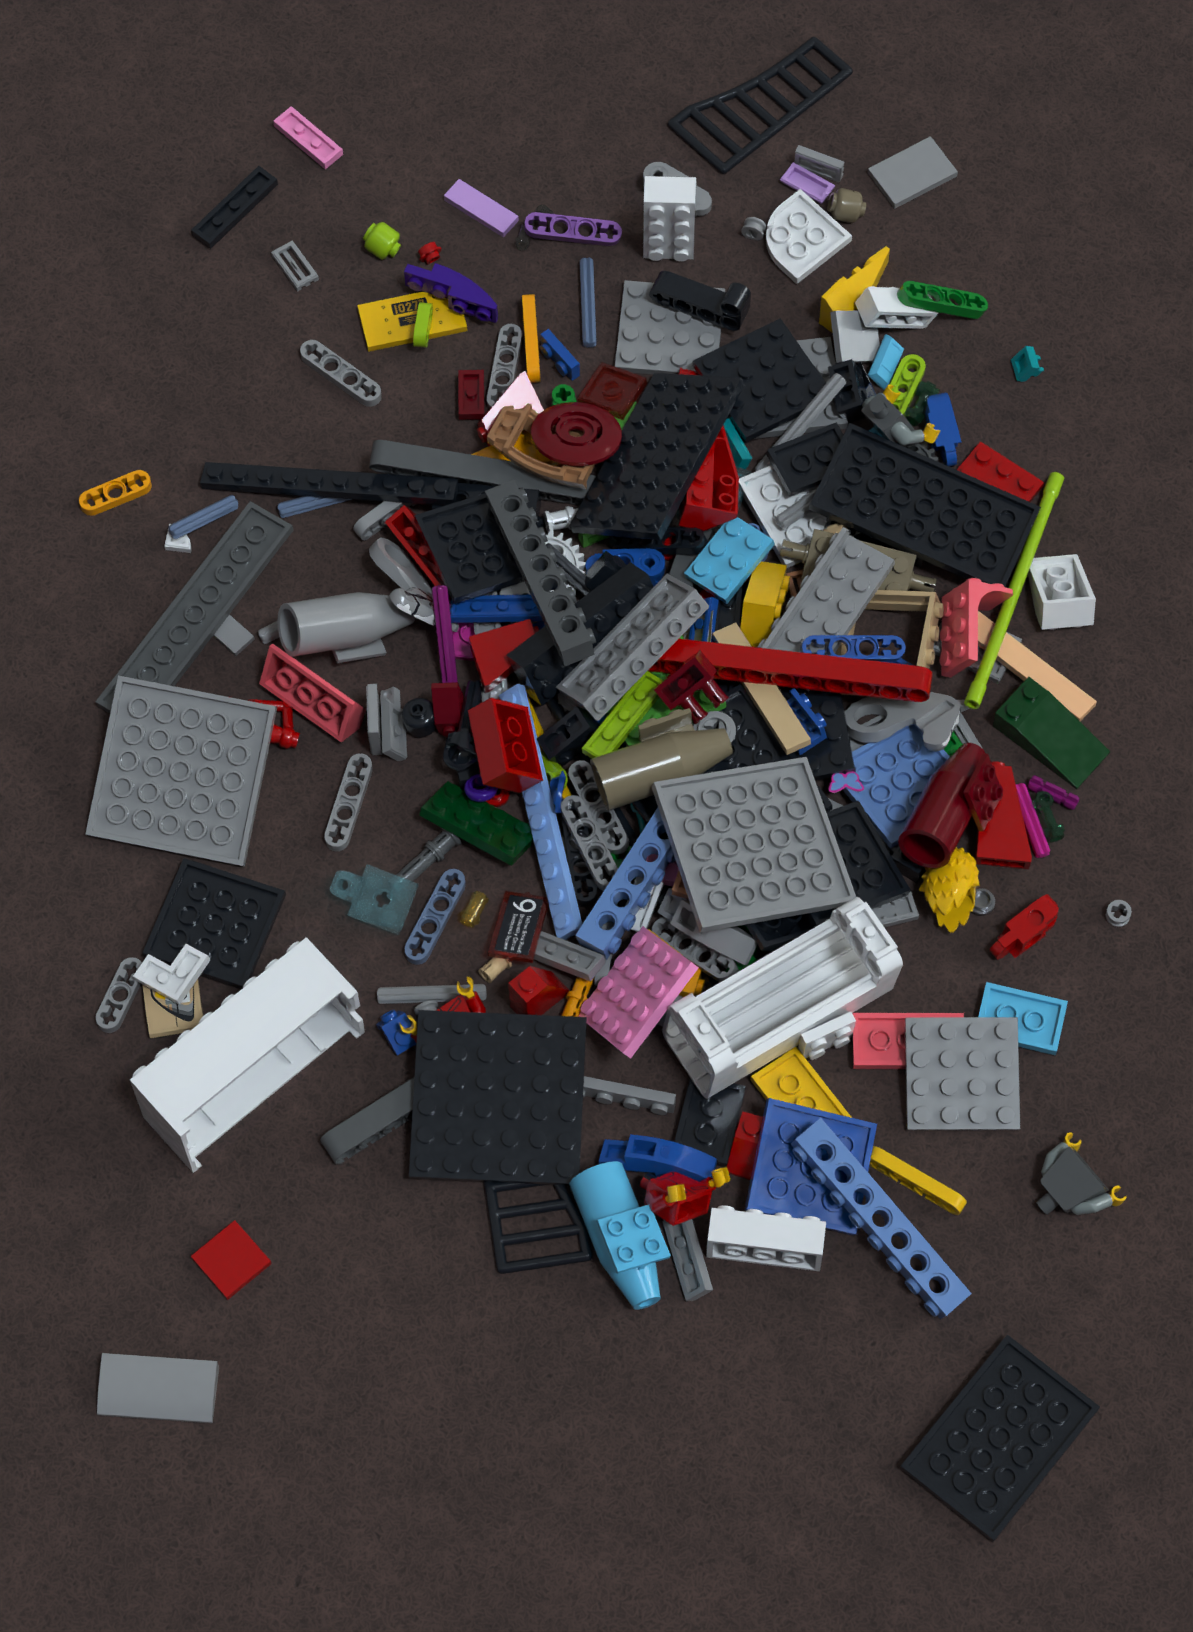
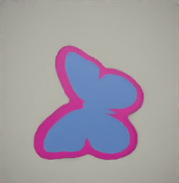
M854 771L847 772L846 774L836 773L831 777L832 782L829 786V791L832 793L839 792L845 787L857 792L864 790V786L859 781L858 774Z

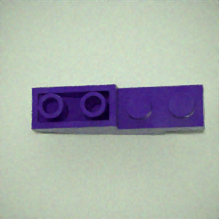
M437 263L434 264L432 271L407 264L404 271L405 286L414 291H424L433 294L437 298L448 299L449 309L456 313H465L477 317L481 321L497 322V304L472 280Z

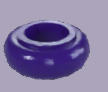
M480 774L472 776L464 785L466 796L476 802L490 800L498 790V788L483 785ZM479 786H485V787H486V788L481 789V790L476 789V788L479 787Z

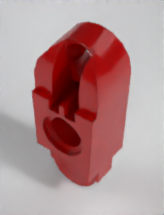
M1046 894L1005 924L1003 933L998 937V941L990 948L993 956L998 960L1011 953L1016 958L1044 938L1046 932L1056 923L1059 911L1057 903L1049 894Z

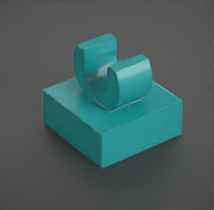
M1025 346L1011 359L1017 381H1027L1031 376L1036 377L1044 371L1043 367H1039L1038 361L1041 360V357L1036 355L1034 347Z

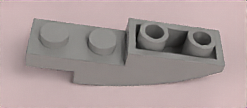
M668 888L658 910L659 914L670 920L671 925L695 940L741 964L748 965L757 946L753 936L738 926L700 933L690 901L672 895V888Z

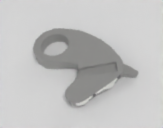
M930 692L929 699L924 702L867 697L852 703L845 711V717L850 737L863 743L879 742L892 736L900 729L915 724L923 733L924 746L929 751L937 752L947 746L953 730L959 723L960 712L970 708L964 704L965 700H956L948 695ZM870 714H882L886 718L882 723L875 726H862L856 722L859 718Z

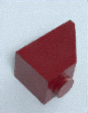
M458 682L431 683L435 726L440 735L448 737L449 733L458 732L464 695Z

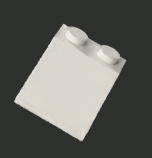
M1078 555L1033 558L1028 578L1035 613L1041 629L1054 630L1057 628L1094 625L1096 598Z

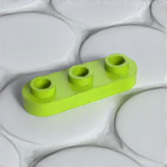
M914 354L907 355L901 360L890 383L894 386L892 391L896 393L900 392L899 389L901 388L907 390L904 393L900 392L901 394L893 404L904 416L925 374V361L920 356ZM914 368L916 372H910L908 369Z

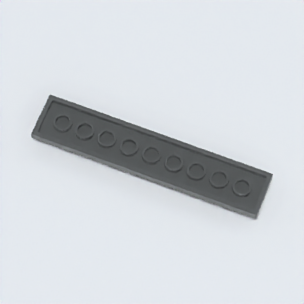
M250 501L95 701L97 706L110 714L118 675L175 686L294 531L293 526Z

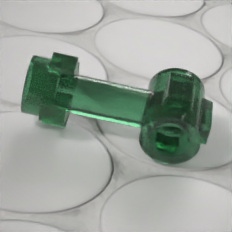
M921 380L915 392V395L919 397L914 407H908L905 412V418L912 426H918L920 422L922 423L925 418L922 412L927 404V399L929 396L938 394L940 389L936 388L935 384L929 381L924 382Z
M1046 791L1038 792L1032 804L1035 811L1042 815L1047 828L1043 830L1045 837H1048L1051 843L1057 842L1065 837L1063 833L1065 828L1063 824L1058 825L1050 808L1054 802L1052 795Z

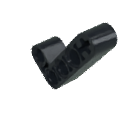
M669 271L659 272L649 292L650 298L658 304L732 331L740 329L750 309L751 292L743 284L731 283L727 292H723Z

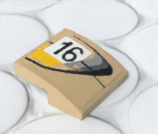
M198 979L180 1005L143 985L150 1038L179 1034L186 1030L191 1031L204 1016Z

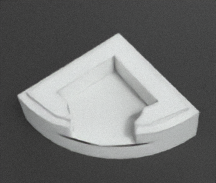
M168 531L165 550L191 553L190 539L187 534L178 539H173Z

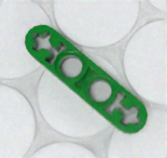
M915 281L904 282L897 292V297L902 304L918 309L972 319L980 318L988 309L987 300L980 294ZM927 294L933 296L937 302L930 299ZM949 298L953 299L958 306L953 304Z

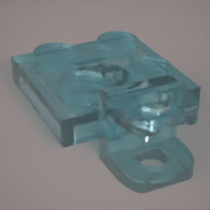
M367 864L363 876L347 871H337L330 891L336 897L352 902L348 916L399 935L419 884ZM347 880L348 888L344 890L342 885ZM386 892L390 903L380 907L376 897Z

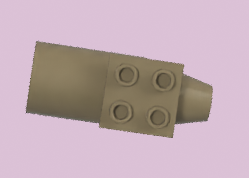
M688 708L685 710H674L667 716L659 719L651 718L644 721L641 725H638L639 743L592 758L590 763L601 799L606 809L610 811L653 796L652 785L654 782L702 774L732 755L733 750L724 728L694 730L692 712Z

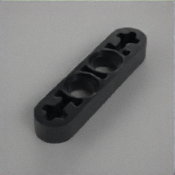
M668 527L661 540H651L647 545H640L642 539L626 537V539H623V537L609 536V542L613 549L650 548L662 554L696 555L700 554L708 544L706 536L699 528ZM668 537H676V541L672 545H664Z
M569 805V811L572 810L577 820L580 819L578 807L575 808L573 805ZM561 817L567 861L577 903L580 906H590L597 899V885L589 869L582 874L574 870L573 867L576 863H585L579 849H575L570 845L573 837L563 817ZM588 826L578 828L577 834L581 837H588ZM590 851L588 856L593 860L592 852ZM581 881H586L587 891L589 892L588 897H583L581 893Z

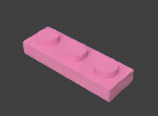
M292 106L273 121L276 129L325 170L343 155V149Z

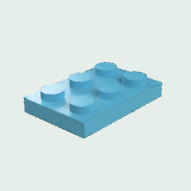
M736 517L721 526L684 572V575L688 580L728 604L775 545L774 540Z
M986 982L978 1017H1018V1047L1056 1055L1068 1001Z

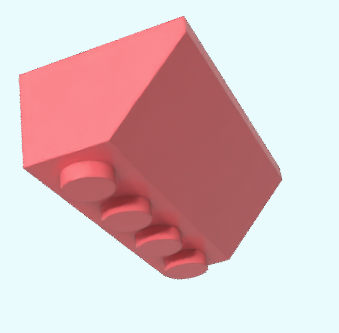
M274 644L269 646L259 683L261 686L340 742H343L361 727L366 712L363 706L297 659L288 655L284 650Z

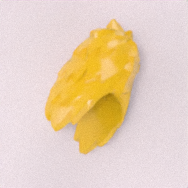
M957 847L948 864L944 867H925L926 872L922 875L924 881L919 888V891L925 892L926 901L929 902V906L934 914L936 913L939 926L945 925L950 933H954L960 923L962 926L967 923L970 911L972 912L975 906L976 887L980 886L978 880L979 870L976 867L975 859L969 852H964V848L958 849Z

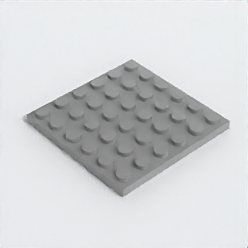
M118 675L85 835L245 866L277 707Z
M807 757L653 783L652 790L700 933L835 909L856 898Z

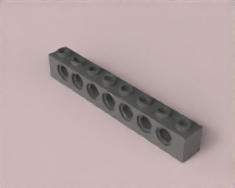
M511 480L486 490L489 508L564 666L595 655L592 644L596 643L593 631L591 628L586 629L584 625L586 618L582 608H576L574 602H577L575 594L571 587L566 588L564 582H567L562 567L557 568L554 563L557 562V558L553 548H547L545 544L548 540L542 527L537 528L536 522H538L533 507L528 508L526 505L529 501L524 488L519 489L515 480Z

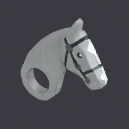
M380 537L369 548V553L376 565L401 587L390 593L391 601L400 610L436 626L432 588L425 576L403 549L392 541ZM452 623V631L457 632L459 629L458 623Z

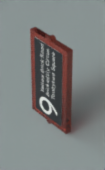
M505 891L488 956L508 959L509 962L516 960L533 963L549 905L547 897L530 895L529 892L523 894Z

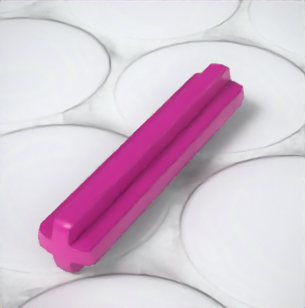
M1024 783L1016 784L1025 829L1035 856L1037 858L1046 857L1049 855L1050 848L1028 789Z

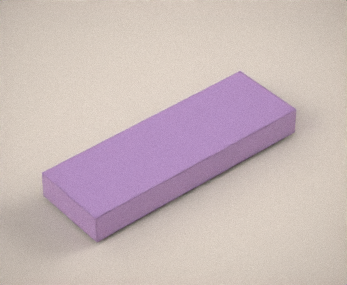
M460 179L444 195V201L503 238L519 221L518 215Z

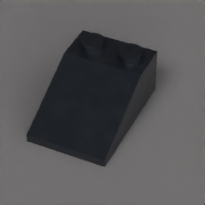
M805 914L746 924L760 949L772 952L813 929Z

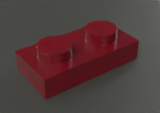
M458 370L459 420L481 419L485 415L484 370Z

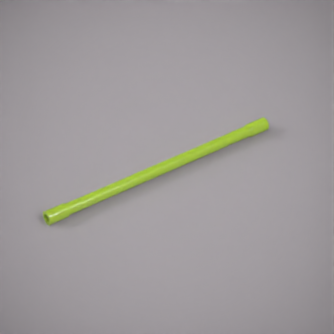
M1058 472L1049 474L1039 505L1041 507L1026 539L1009 588L1013 589V596L1005 600L1001 606L976 676L970 685L964 704L971 709H978L981 705L995 660L1055 499H1057L1061 490L1064 476Z

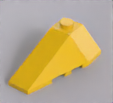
M887 246L871 256L862 269L857 266L852 270L850 278L846 279L843 276L821 296L819 323L833 333L830 312L858 311L855 302L867 287H877L889 261L890 249Z

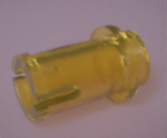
M474 891L465 910L460 912V922L470 928L480 923L479 917L489 898L479 891Z

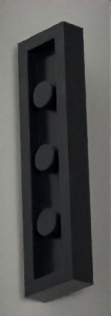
M258 166L191 229L192 236L211 249L278 185L277 178Z

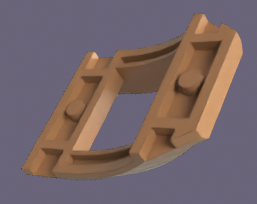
M528 403L525 408L514 409V405L502 408L487 435V442L511 462L537 477L553 483L587 490V480L595 464L588 466L563 465L561 468L543 463L522 453L514 445L523 429L531 434L532 423L539 413L532 409V404ZM556 425L553 426L552 434H556ZM573 429L569 431V434L573 437H580L584 435V432Z

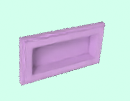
M794 162L780 179V182L796 191L801 189L811 199L820 204L824 202L835 187L834 184Z

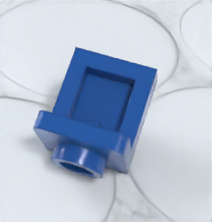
M394 1009L380 1017L382 1021L376 1025L383 1032L395 1055H399L417 1044L411 1038V1033H404L399 1026V1022L404 1028H409L412 1025L405 1012L400 1010L396 1012Z

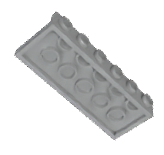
M843 527L839 533H835L832 536L826 553L818 557L815 562V569L811 575H807L803 579L799 593L796 597L792 596L786 605V612L781 618L778 617L771 628V634L767 639H763L757 648L800 652L801 644L809 636L847 635L895 565V560L850 536L849 530ZM811 642L806 649L811 650L812 654H815L817 650H825L824 655H828V642H825L824 647H815L814 643ZM835 642L832 649L834 653L842 642Z
M667 573L594 648L595 655L583 659L556 688L561 694L586 709L595 720L599 721L709 608V605L695 588Z

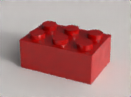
M489 698L468 710L483 785L521 793L543 781L527 706Z

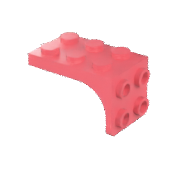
M970 578L942 597L944 612L942 629L940 631L942 650L939 660L941 676L951 678L978 661V610L990 611L1012 597L1013 589L1006 588L1003 584H988L980 579Z

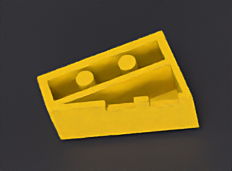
M761 561L751 574L743 601L741 631L752 647H758L763 639L769 637L772 632L773 623L778 617H781L782 605L784 606L786 592H788L790 576H786L787 565Z

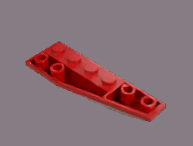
M724 425L679 506V526L699 528L705 531L733 520L738 515L739 476Z

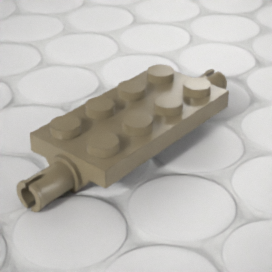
M814 529L811 541L806 545L783 539L781 546L792 550L780 549L779 556L802 561L804 567L800 580H803L805 576H810L815 569L814 566L818 557L826 553L829 548V542L834 534ZM861 541L895 560V565L878 590L909 591V589L925 592L934 591V588L924 586V584L935 586L936 578L914 574L913 567L917 555Z

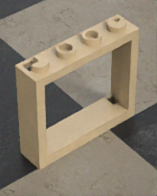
M877 590L865 609L927 611L917 666L929 669L935 660L934 642H937L939 639L938 620L943 617L944 612L943 603H940L937 593ZM855 624L847 635L854 634ZM841 643L835 654L840 656L846 654L847 648L844 643Z

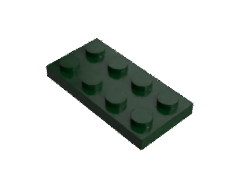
M449 781L420 810L419 816L511 866L534 843L529 824L520 821L487 802L472 801L466 796L462 788Z

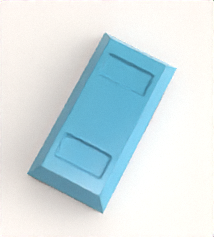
M887 334L884 335L868 373V376L883 390L890 384L904 350L899 343Z

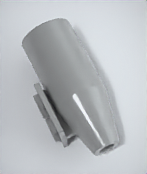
M354 592L282 604L278 612V632L284 650L292 657L332 650L337 663L386 655L387 652L381 638L412 624L415 617L395 606L389 595Z

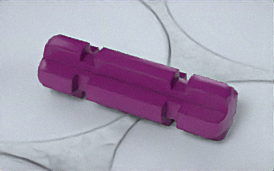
M1033 775L1028 783L1030 790L1036 793L1039 791L1042 796L1058 804L1063 803L1065 807L1074 810L1079 802L1077 795L1071 792L1068 794L1066 790L1048 781L1045 783L1042 778Z

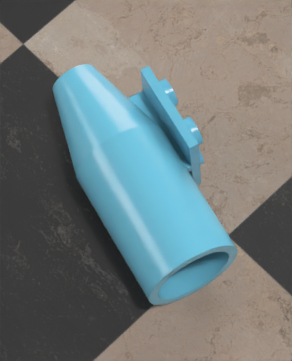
M621 1162L602 1163L579 1173L570 1181L569 1185L600 1263L635 1310L647 1308L657 1303L661 1297L656 1262L668 1259L671 1255L654 1213L650 1210L649 1205L639 1207Z

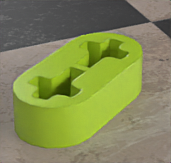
M419 302L413 336L414 347L427 348L433 303Z

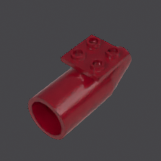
M974 743L962 744L930 776L898 839L901 851L914 863L927 868L944 867L948 864L971 816L973 815L979 831H984L989 820L992 819L993 812L998 802L1002 799L1003 788L999 784L995 767L992 765L989 755L979 745Z

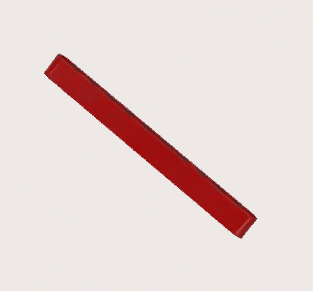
M678 639L648 670L671 674L701 650L717 670L714 679L912 702H924L929 699L933 675L930 669L922 666L688 639Z

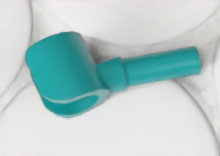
M631 803L630 807L636 813L641 834L646 826L645 821Z

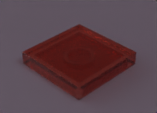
M601 362L577 399L578 402L598 406L608 411L614 417L624 420L647 385V378Z

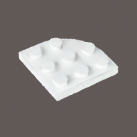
M801 189L775 209L767 225L766 245L773 262L796 284L852 241V235Z

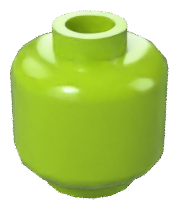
M385 222L373 223L363 237L365 249L381 260L386 259L389 255L394 257L401 247V244L398 243L400 239L399 232Z

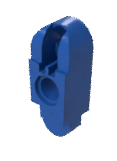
M946 392L931 395L927 399L925 426L927 423L935 425V430H940L936 441L930 443L931 449L934 448L935 451L940 450L944 465L949 467L957 465L955 447H957L958 443H962L949 395Z
M650 548L604 549L602 553L589 557L585 564L587 574L592 565L607 551L613 556L620 557L626 565L631 562L646 572L653 586L662 579L665 572L664 556L661 552Z

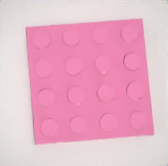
M642 926L640 931L634 934L631 943L625 951L616 958L608 975L599 981L597 988L589 999L583 1002L579 1017H587L586 1023L622 1053L632 1058L668 1010V1006L674 1002L699 967Z

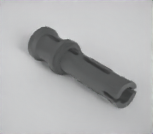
M442 828V832L435 839L425 843V849L388 881L389 886L398 895L401 894L408 885L435 861H442L445 859L444 855L454 846H459L461 844L459 837Z

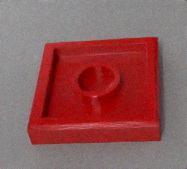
M235 1220L191 1255V1259L227 1300L272 1264L271 1260Z

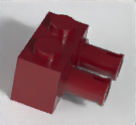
M701 650L659 682L654 688V691L670 710L676 706H681L683 710L690 708L694 724H697L700 719L702 720L708 715V712L693 697L696 690H701L715 708L729 698L713 680L717 670Z

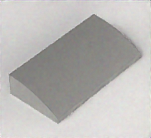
M102 1353L97 1415L213 1423L219 1374L218 1362Z

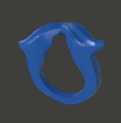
M561 771L559 776L554 777L550 781V792L553 804L555 805V813H561V803L564 800L562 793L566 776L563 771Z

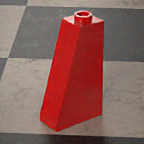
M991 762L995 767L999 784L1003 788V796L993 812V817L989 820L985 830L979 831L977 828L976 864L1029 869L1032 855L1012 767L1005 766L1002 762Z

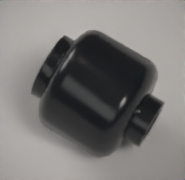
M414 698L405 704L402 710V720L407 732L416 737H426L436 730L432 702L424 698Z

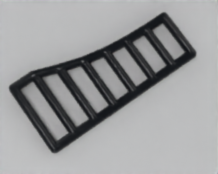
M811 37L795 51L758 76L728 91L687 106L668 121V127L721 174H726L852 75L853 69L818 38ZM814 48L840 72L829 78L804 55ZM797 62L818 80L822 86L812 92L786 68ZM778 75L805 99L794 106L767 81ZM756 87L760 88L787 113L779 120L775 119L746 92ZM734 98L739 99L769 127L759 134L724 102ZM714 107L752 141L741 148L700 111ZM691 116L734 155L723 162L685 129L681 123Z
M484 1182L498 1273H514L587 1262L592 1259L593 1254L589 1233L566 1185H554L560 1199L499 1208L497 1192L547 1184ZM566 1209L574 1223L572 1225L503 1235L501 1219ZM578 1235L580 1251L507 1262L505 1246Z

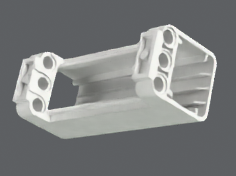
M856 897L832 911L831 917L827 921L696 997L693 993H690L668 1006L662 1029L663 1036L700 1093L708 1099L799 1045L801 1034L850 1011L853 1013L891 991L903 966L902 958L897 951L898 946L868 903H864L859 897Z

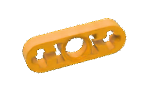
M136 470L84 491L79 497L82 512L90 516L97 515L147 494L152 487L150 476L143 470ZM140 479L143 482V486L139 487L135 481ZM127 483L128 487L130 488V492H127L125 484ZM115 488L123 491L122 495L118 498H111L108 495ZM100 494H104L106 502H103ZM92 499L95 505L90 506L87 500Z

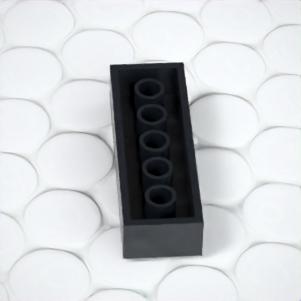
M631 562L574 604L576 608L581 607L586 618L584 623L586 629L591 628L596 639V643L592 644L593 649L653 588L649 575ZM546 626L506 655L519 683L525 685L527 695L541 706L560 693L556 686L582 661L564 666Z

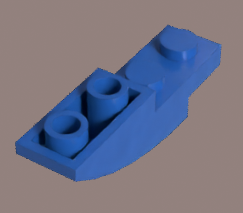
M630 1134L628 1141L605 1139L599 1158V1164L613 1161L621 1162L626 1171L655 1173L656 1177L673 1171L697 1181L712 1177L711 1171L715 1170L717 1164L715 1157L692 1147L664 1139Z

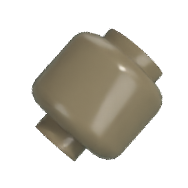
M839 188L835 193H831L827 210L831 212V217L834 220L855 223L859 217L864 216L866 202H863L860 192Z

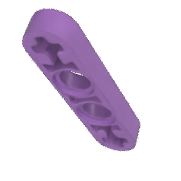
M533 212L526 217L524 223L526 234L540 239L613 246L620 241L622 235L620 225L609 220ZM533 220H538V224L542 225L538 227V230H533V226L529 225L533 224ZM547 221H551L549 232H545ZM557 222H563L568 230L563 234L555 232L553 226ZM582 225L590 226L592 234L588 237L580 235L578 232L579 227ZM597 227H600V232H603L599 234V238H595ZM608 229H613V233L617 235H613V238L609 239L606 232Z

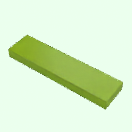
M647 671L626 692L582 747V753L590 758H595L618 750L631 731L659 698L654 688L662 679Z

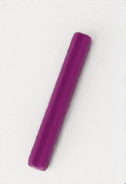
M437 585L432 587L441 678L442 683L458 682L448 587L446 585Z

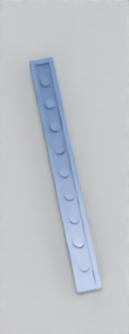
M516 684L500 694L499 698L503 701L527 706L529 710L543 781L526 789L522 794L556 937L566 940L577 934L582 926V920L539 742L537 741L525 685Z

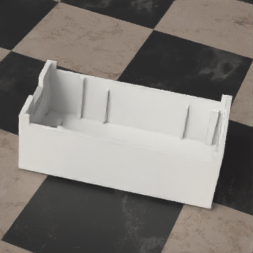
M307 937L301 942L293 943L287 949V953L279 960H272L265 967L263 973L258 977L254 976L247 980L243 985V989L237 994H231L226 997L217 1010L213 1013L208 1012L205 1014L196 1027L191 1031H184L178 1037L175 1044L170 1048H164L159 1051L154 1061L147 1066H141L134 1072L130 1082L144 1119L194 1173L202 1166L195 1157L349 1031L356 1039L365 1032L363 1019L355 1011L360 1006L358 992Z

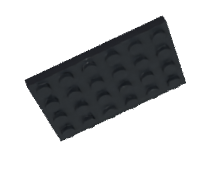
M1006 1335L902 1463L900 1469L994 1543L1099 1411L1100 1406L1013 1338Z

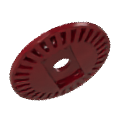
M567 402L550 406L537 415L532 423L531 439L535 448L552 461L570 466H588L610 458L618 450L622 440V430L618 421L608 411L588 403ZM554 425H556V434L551 432ZM573 429L584 432V435L573 437L569 434V431ZM597 434H602L601 437L596 441Z

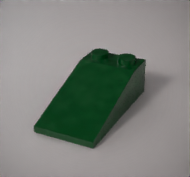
M1030 677L1020 685L995 713L994 728L1075 789H1078L1110 754V751L1061 702Z

